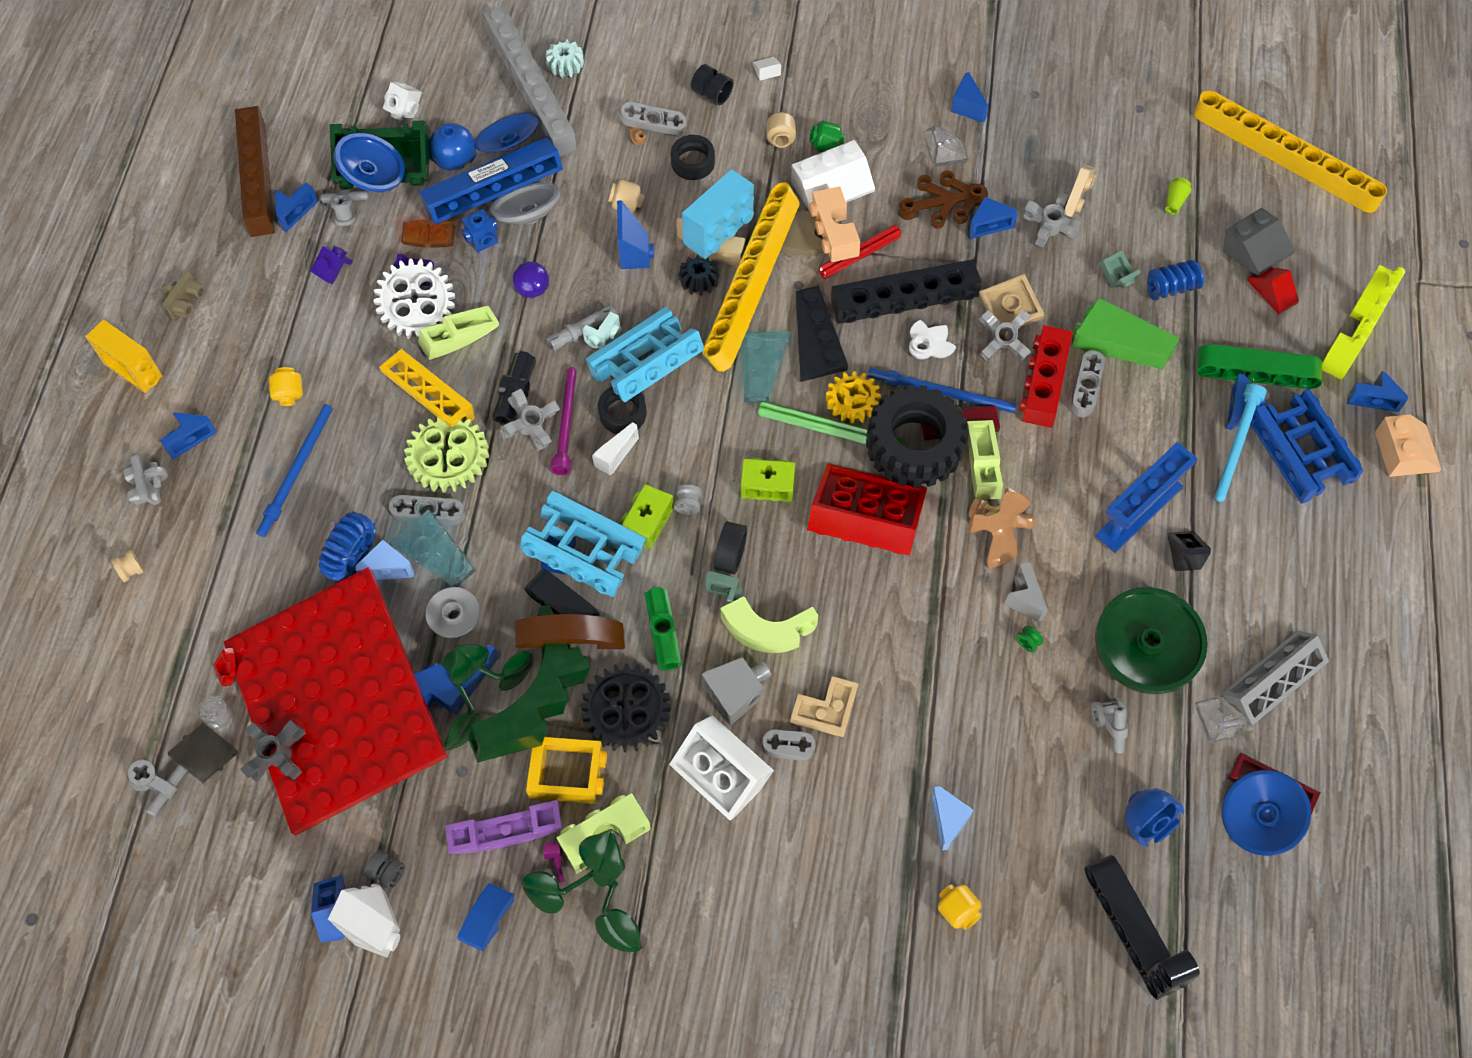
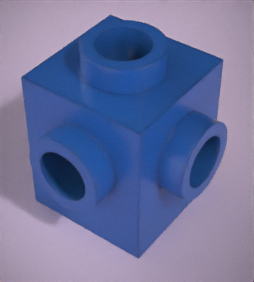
M484 209L471 213L462 219L464 229L461 230L466 242L471 243L477 253L498 243L496 234L498 225L493 216L488 217Z

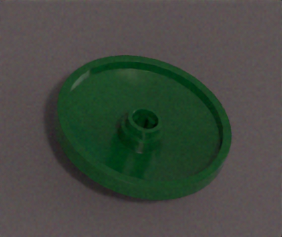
M1141 587L1119 594L1105 607L1099 617L1095 630L1096 650L1105 669L1119 683L1140 693L1166 694L1184 687L1200 671L1207 655V634L1197 612L1181 597L1160 588Z

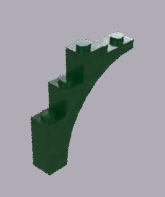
M550 605L539 607L537 616L556 614H553ZM545 643L544 647L541 648L542 659L539 672L527 691L505 710L493 717L471 724L468 740L477 763L542 746L545 734L548 732L545 719L564 713L566 704L569 701L567 687L583 684L590 670L588 658L583 656L579 646L570 648V644Z

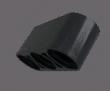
M544 568L524 587L525 592L539 605H550L553 614L600 616L592 604Z

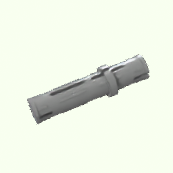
M608 305L577 323L564 326L565 329L546 338L549 348L555 352L571 342L573 344L578 342V338L584 336L583 327L585 325L598 329L610 312L617 315L615 309H612V305Z

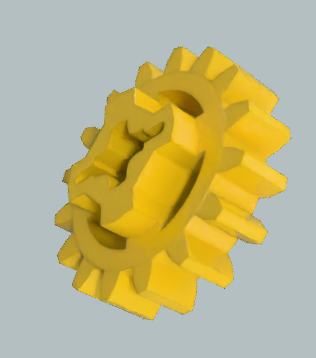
M853 371L852 376L848 377L844 372L842 379L834 377V384L829 383L828 392H826L827 408L833 409L832 415L834 417L840 414L842 422L846 418H850L851 424H854L855 419L859 418L863 423L865 416L870 418L874 406L879 404L881 394H879L880 387L879 385L874 386L873 378L866 380L865 373L858 377L856 371Z

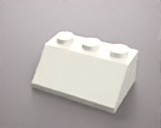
M855 140L794 163L791 167V183L808 211H810L809 203L812 202V192L840 186L846 203L875 192L866 156Z
M713 715L694 725L669 764L730 821L759 793L774 771Z

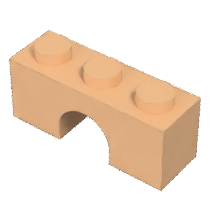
M841 187L812 192V202L809 203L811 216L817 219L815 221L818 235L823 237L822 247L824 253L829 254L831 262L858 257L860 255V239L854 223H836L846 220L847 203Z

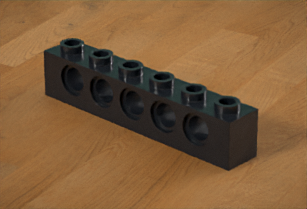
M971 259L835 285L831 288V303L838 324L853 323L857 320L874 319L892 313L900 314L907 310L925 309L928 306L938 304L946 305L959 300H971L979 297L982 281L975 261Z

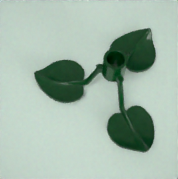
M455 645V649L444 657L442 667L450 673V681L457 686L468 707V713L461 714L452 724L444 742L446 751L469 741L468 736L471 724L482 719L478 713L474 714L475 709L462 684L471 679L478 670L494 679L500 680L498 687L502 691L511 690L518 686L529 673L534 656L532 653L521 651L514 654L506 662L500 674L483 667L488 659L489 651L482 645Z
M613 829L589 836L580 843V857L583 863L592 870L566 888L559 889L557 878L544 871L531 872L522 879L521 885H523V890L527 897L538 909L545 913H557L564 906V900L561 895L567 894L592 877L597 885L601 887L609 886L602 908L604 915L598 916L595 920L599 936L609 946L623 952H637L643 948L640 942L639 929L634 919L627 912L620 909L609 911L612 895L618 886L616 879L625 870V863L621 858L619 845Z

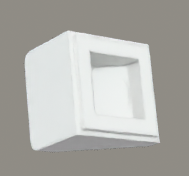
M774 56L752 62L760 81L781 75V64Z

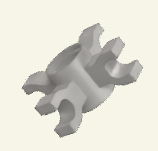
M1061 192L1056 203L1049 204L1045 208L1040 207L1033 201H1028L1023 218L1040 223V230L1037 234L1038 238L1035 242L1036 245L1044 248L1049 237L1057 235L1060 231L1076 240L1082 222L1065 217V208L1069 195Z
M987 310L979 321L993 332L992 342L979 355L987 361L999 348H1009L1022 361L1031 351L1017 339L1018 329L1031 316L1023 310L1011 323L1005 322L1001 324ZM999 331H1008L1011 336L1010 341L1001 340Z
M519 389L508 398L518 417L515 421L504 425L499 433L504 440L519 432L523 435H530L534 446L539 452L552 442L541 425L545 419L554 416L555 412L559 411L560 408L556 401L542 408L534 405L529 406L522 389ZM525 416L530 417L534 421V424L528 423L525 419Z

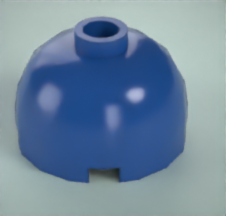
M445 123L438 126L433 131L429 140L431 159L441 169L450 171L460 170L464 168V164L469 161L471 163L477 154L472 134L467 128L457 123Z
M1158 788L1137 791L1129 798L1124 819L1132 837L1140 845L1149 846L1146 843L1147 841L1154 838V842L1158 843L1174 831L1180 823V820L1177 818L1179 811L1184 815V807L1174 796Z

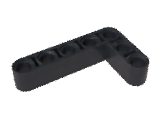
M1113 855L1085 866V874L1092 889L1154 999L1159 1000L1184 988L1200 975L1199 967L1189 951L1183 950L1173 956L1170 955L1121 865Z

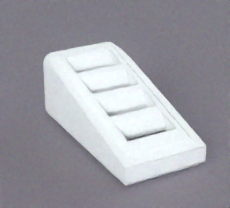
M632 422L600 447L592 455L594 466L611 476L639 439L637 425Z

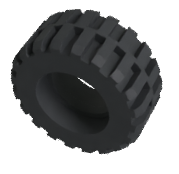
M913 385L905 386L902 391L897 388L891 391L890 397L884 395L879 400V404L874 406L869 418L866 447L868 448L870 461H875V469L880 473L884 471V477L889 481L893 479L898 480V485L905 486L906 483L913 484V488H921V484L926 483L927 487L936 485L937 479L944 481L949 477V473H954L957 469L967 441V421L964 416L962 417L963 411L960 406L953 405L954 399L949 395L944 397L941 395L942 391L936 388L934 391L927 389L928 386L920 385V388H914ZM906 423H920L933 429L938 435L940 443L927 450H913L900 444L892 432L897 427Z

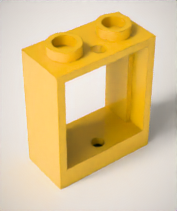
M104 319L85 336L103 364L144 393L155 386L159 379L163 377L147 349Z
M544 737L542 746L532 748L526 788L529 799L597 804L598 795H603L604 778H600L601 768H606L607 751H603L601 741ZM547 751L592 753L588 788L543 785Z

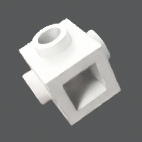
M390 82L389 89L385 94L383 109L391 113L390 116L398 120L414 118L419 108L418 103L422 92L405 83Z

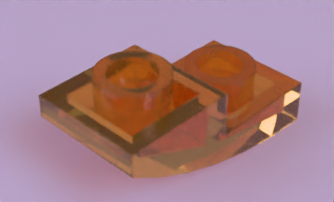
M426 219L404 222L401 242L403 245L415 247H451L454 245L455 225L452 221L429 224Z

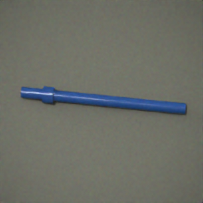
M869 368L867 375L869 378L885 381L886 385L895 387L896 385H913L914 388H920V385L928 386L927 389L932 391L936 388L942 391L941 395L943 396L949 395L951 398L982 406L995 405L996 409L1015 413L1017 405L1016 403L899 375V372L893 370L886 372Z
M323 405L276 496L263 512L264 518L256 531L257 535L266 537L273 522L279 519L282 513L281 507L333 410L331 406Z

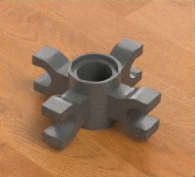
M290 720L276 737L268 735L261 726L258 727L254 722L245 729L249 736L257 742L255 746L257 756L240 769L246 777H251L257 782L270 765L279 767L284 775H289L293 780L302 773L301 769L290 759L292 754L290 746L306 734L300 725H296ZM277 746L275 753L270 756L272 749Z

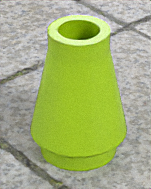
M1177 177L1169 183L1165 207L1167 213L1172 215L1179 213L1180 208L1192 192L1189 180Z

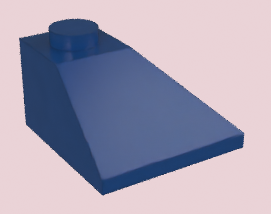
M619 200L617 201V227L621 269L650 268V258H654V243L649 244L646 230L624 202Z

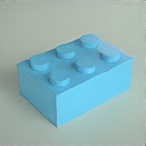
M732 169L682 212L683 243L704 259L710 254L716 253L721 244L728 238H732L742 225L749 223L753 218L754 184Z

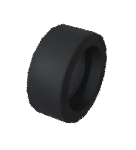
M692 134L682 136L676 140L671 147L673 171L679 177L686 180H699L708 176L715 165L713 144L703 136ZM688 151H699L707 156L704 161L697 164H687L679 159L682 154Z
M612 387L606 389L598 401L600 422L605 429L618 434L632 422L637 425V429H640L647 415L645 398L640 392L629 399L637 405V412L628 419L620 420L609 416L607 411L613 402L621 400L620 396L614 393Z
M729 521L725 522L716 548L715 570L736 574L745 548L747 526Z

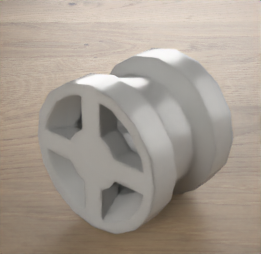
M694 485L678 486L676 488L678 500L674 504L676 512L684 515L699 513L700 503L698 500L702 496V490Z

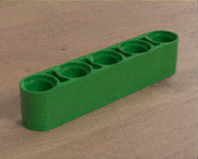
M1206 344L1197 349V374L1201 377L1232 381L1236 380L1238 374H1243L1251 383L1315 389L1322 385V360L1319 357Z

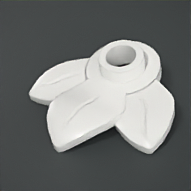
M919 320L911 327L910 336L912 341L909 345V351L913 357L927 359L931 356L941 359L950 356L955 351L956 346L946 342L948 336L946 325L928 328L923 321Z

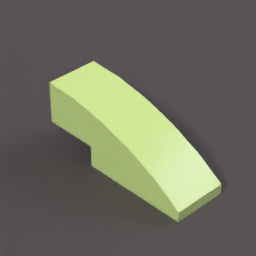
M489 306L445 316L442 324L420 329L418 343L428 360H431L475 342L497 328L499 322Z
M993 420L967 421L969 459L975 499H1001L1003 481L999 466L1000 454Z

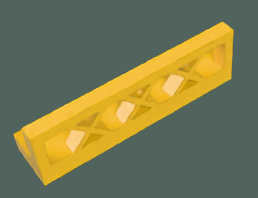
M400 349L379 367L384 375L452 428L461 419L463 422L468 419L472 422L475 419L473 405L404 350ZM396 364L400 372H393L390 368ZM408 379H411L418 386L411 387L408 384ZM426 393L431 395L436 401L426 399ZM444 407H446L454 415L452 417L446 415L444 413Z

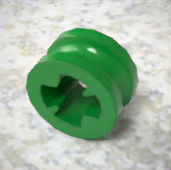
M1025 626L1022 629L1023 633L1020 632L1016 635V640L1025 650L1034 653L1037 650V646H1041L1044 640L1041 634L1033 627Z

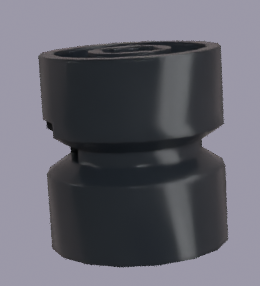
M707 64L701 65L696 70L691 81L692 91L701 96L706 95L708 100L719 106L727 101L734 86L732 78L723 73H718L716 69Z

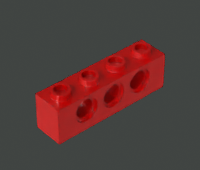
M1043 325L1041 334L1035 335L1032 349H1037L1036 355L1031 354L1028 369L1033 371L1031 376L1027 375L1024 390H1027L1028 394L1027 397L1022 396L1019 411L1024 412L1022 422L1052 428L1057 413L1073 331Z

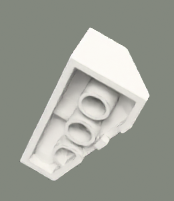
M371 884V887L362 886L361 889L354 887L341 890L328 920L355 946L388 958L390 951H394L398 946L400 934L398 933L400 929L386 892L377 884Z

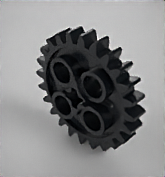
M626 663L624 670L621 671L617 664H615L613 673H610L606 668L603 669L605 677L601 678L595 675L596 685L588 683L587 688L590 693L582 694L583 700L587 702L580 705L581 710L586 712L581 716L583 722H588L585 725L587 732L593 731L592 738L594 741L602 737V747L611 742L612 751H615L618 745H622L624 753L627 752L628 745H632L635 751H638V743L640 742L648 747V738L651 737L654 740H658L656 730L664 732L665 725L662 722H669L670 720L669 715L665 713L671 711V704L666 703L670 700L669 693H663L666 690L665 683L658 684V675L650 678L649 668L641 673L639 664L635 666L634 670H630L628 663ZM625 685H629L628 700L630 705L628 706L627 730H623L624 715L622 710L624 709ZM640 690L647 692L643 698L633 696L635 692ZM610 691L619 692V695L615 698L606 697V694ZM612 716L619 719L613 725L605 723L606 719ZM639 716L647 719L645 723L640 725L633 723V720Z

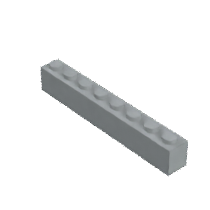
M501 6L483 13L487 33L530 112L538 117V127L544 138L548 137L557 148L560 157L577 151L574 130L506 8Z

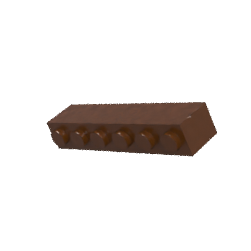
M258 106L235 109L243 221L251 237L274 234L266 124Z

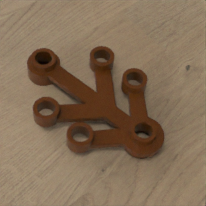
M946 170L940 175V184L944 187L950 186L960 191L959 193H952L933 184L930 176L921 175L917 182L918 189L938 197L919 201L905 198L899 203L898 214L904 220H911L916 217L919 210L942 206L939 212L932 214L930 221L932 227L939 229L944 226L945 219L956 203L965 201L962 207L955 209L953 220L956 223L964 224L972 208L980 206L985 197L988 198V190L981 184H965L955 179L953 172Z

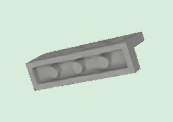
M1300 630L1296 631L1221 694L1225 702L1239 706L1246 723L1253 726L1329 662L1318 635ZM1314 651L1318 659L1311 665H1307L1309 655ZM1298 666L1296 677L1288 681L1290 670ZM1275 682H1279L1276 694L1269 697L1271 686ZM1256 698H1259L1257 710L1252 713L1248 705Z

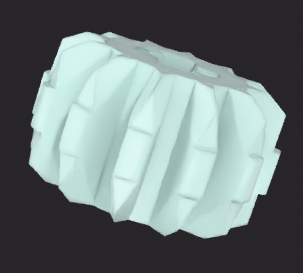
M567 39L564 43H561L558 40L557 45L550 44L549 50L546 51V65L554 76L560 75L563 79L564 76L568 75L572 78L573 73L579 74L580 68H583V51L577 46L576 42L569 43Z

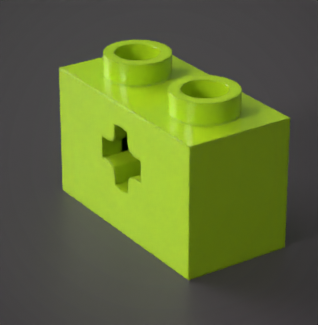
M743 459L741 498L793 502L795 463L787 460Z
M645 484L641 492L637 491L634 495L632 508L629 513L626 512L623 515L620 525L646 537L644 547L651 550L674 509L673 495Z

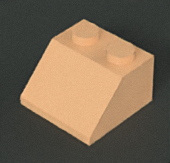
M1411 414L1389 416L1383 419L1375 431V435L1389 477L1440 472L1441 467L1426 424Z

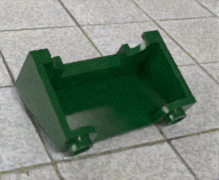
M424 120L412 121L411 128L408 124H403V127L358 129L356 126H351V129H342V124H329L332 181L338 184L339 188H354V185L341 175L334 162V150L337 143L343 137L353 133H366L382 138L399 152L405 166V173L400 183H410L411 186H423L424 182L429 180V140L431 135L430 128Z

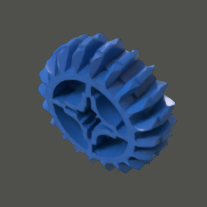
M349 512L340 518L339 523H336L334 529L330 531V535L325 540L326 543L321 549L322 554L319 557L320 573L334 582H340L356 574V565L373 547L372 543L376 533L375 523L367 516L356 512Z

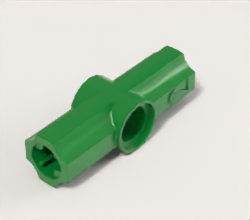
M661 587L651 588L644 593L658 669L665 671L675 670L682 666L668 591ZM660 626L669 627L665 632L657 631V628Z

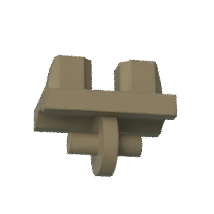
M186 271L178 282L174 281L172 285L163 284L160 288L164 295L161 300L163 302L162 306L169 313L168 317L174 321L179 316L189 318L194 309L192 303L189 302L190 299L200 300L206 293L204 286L195 281L192 274Z

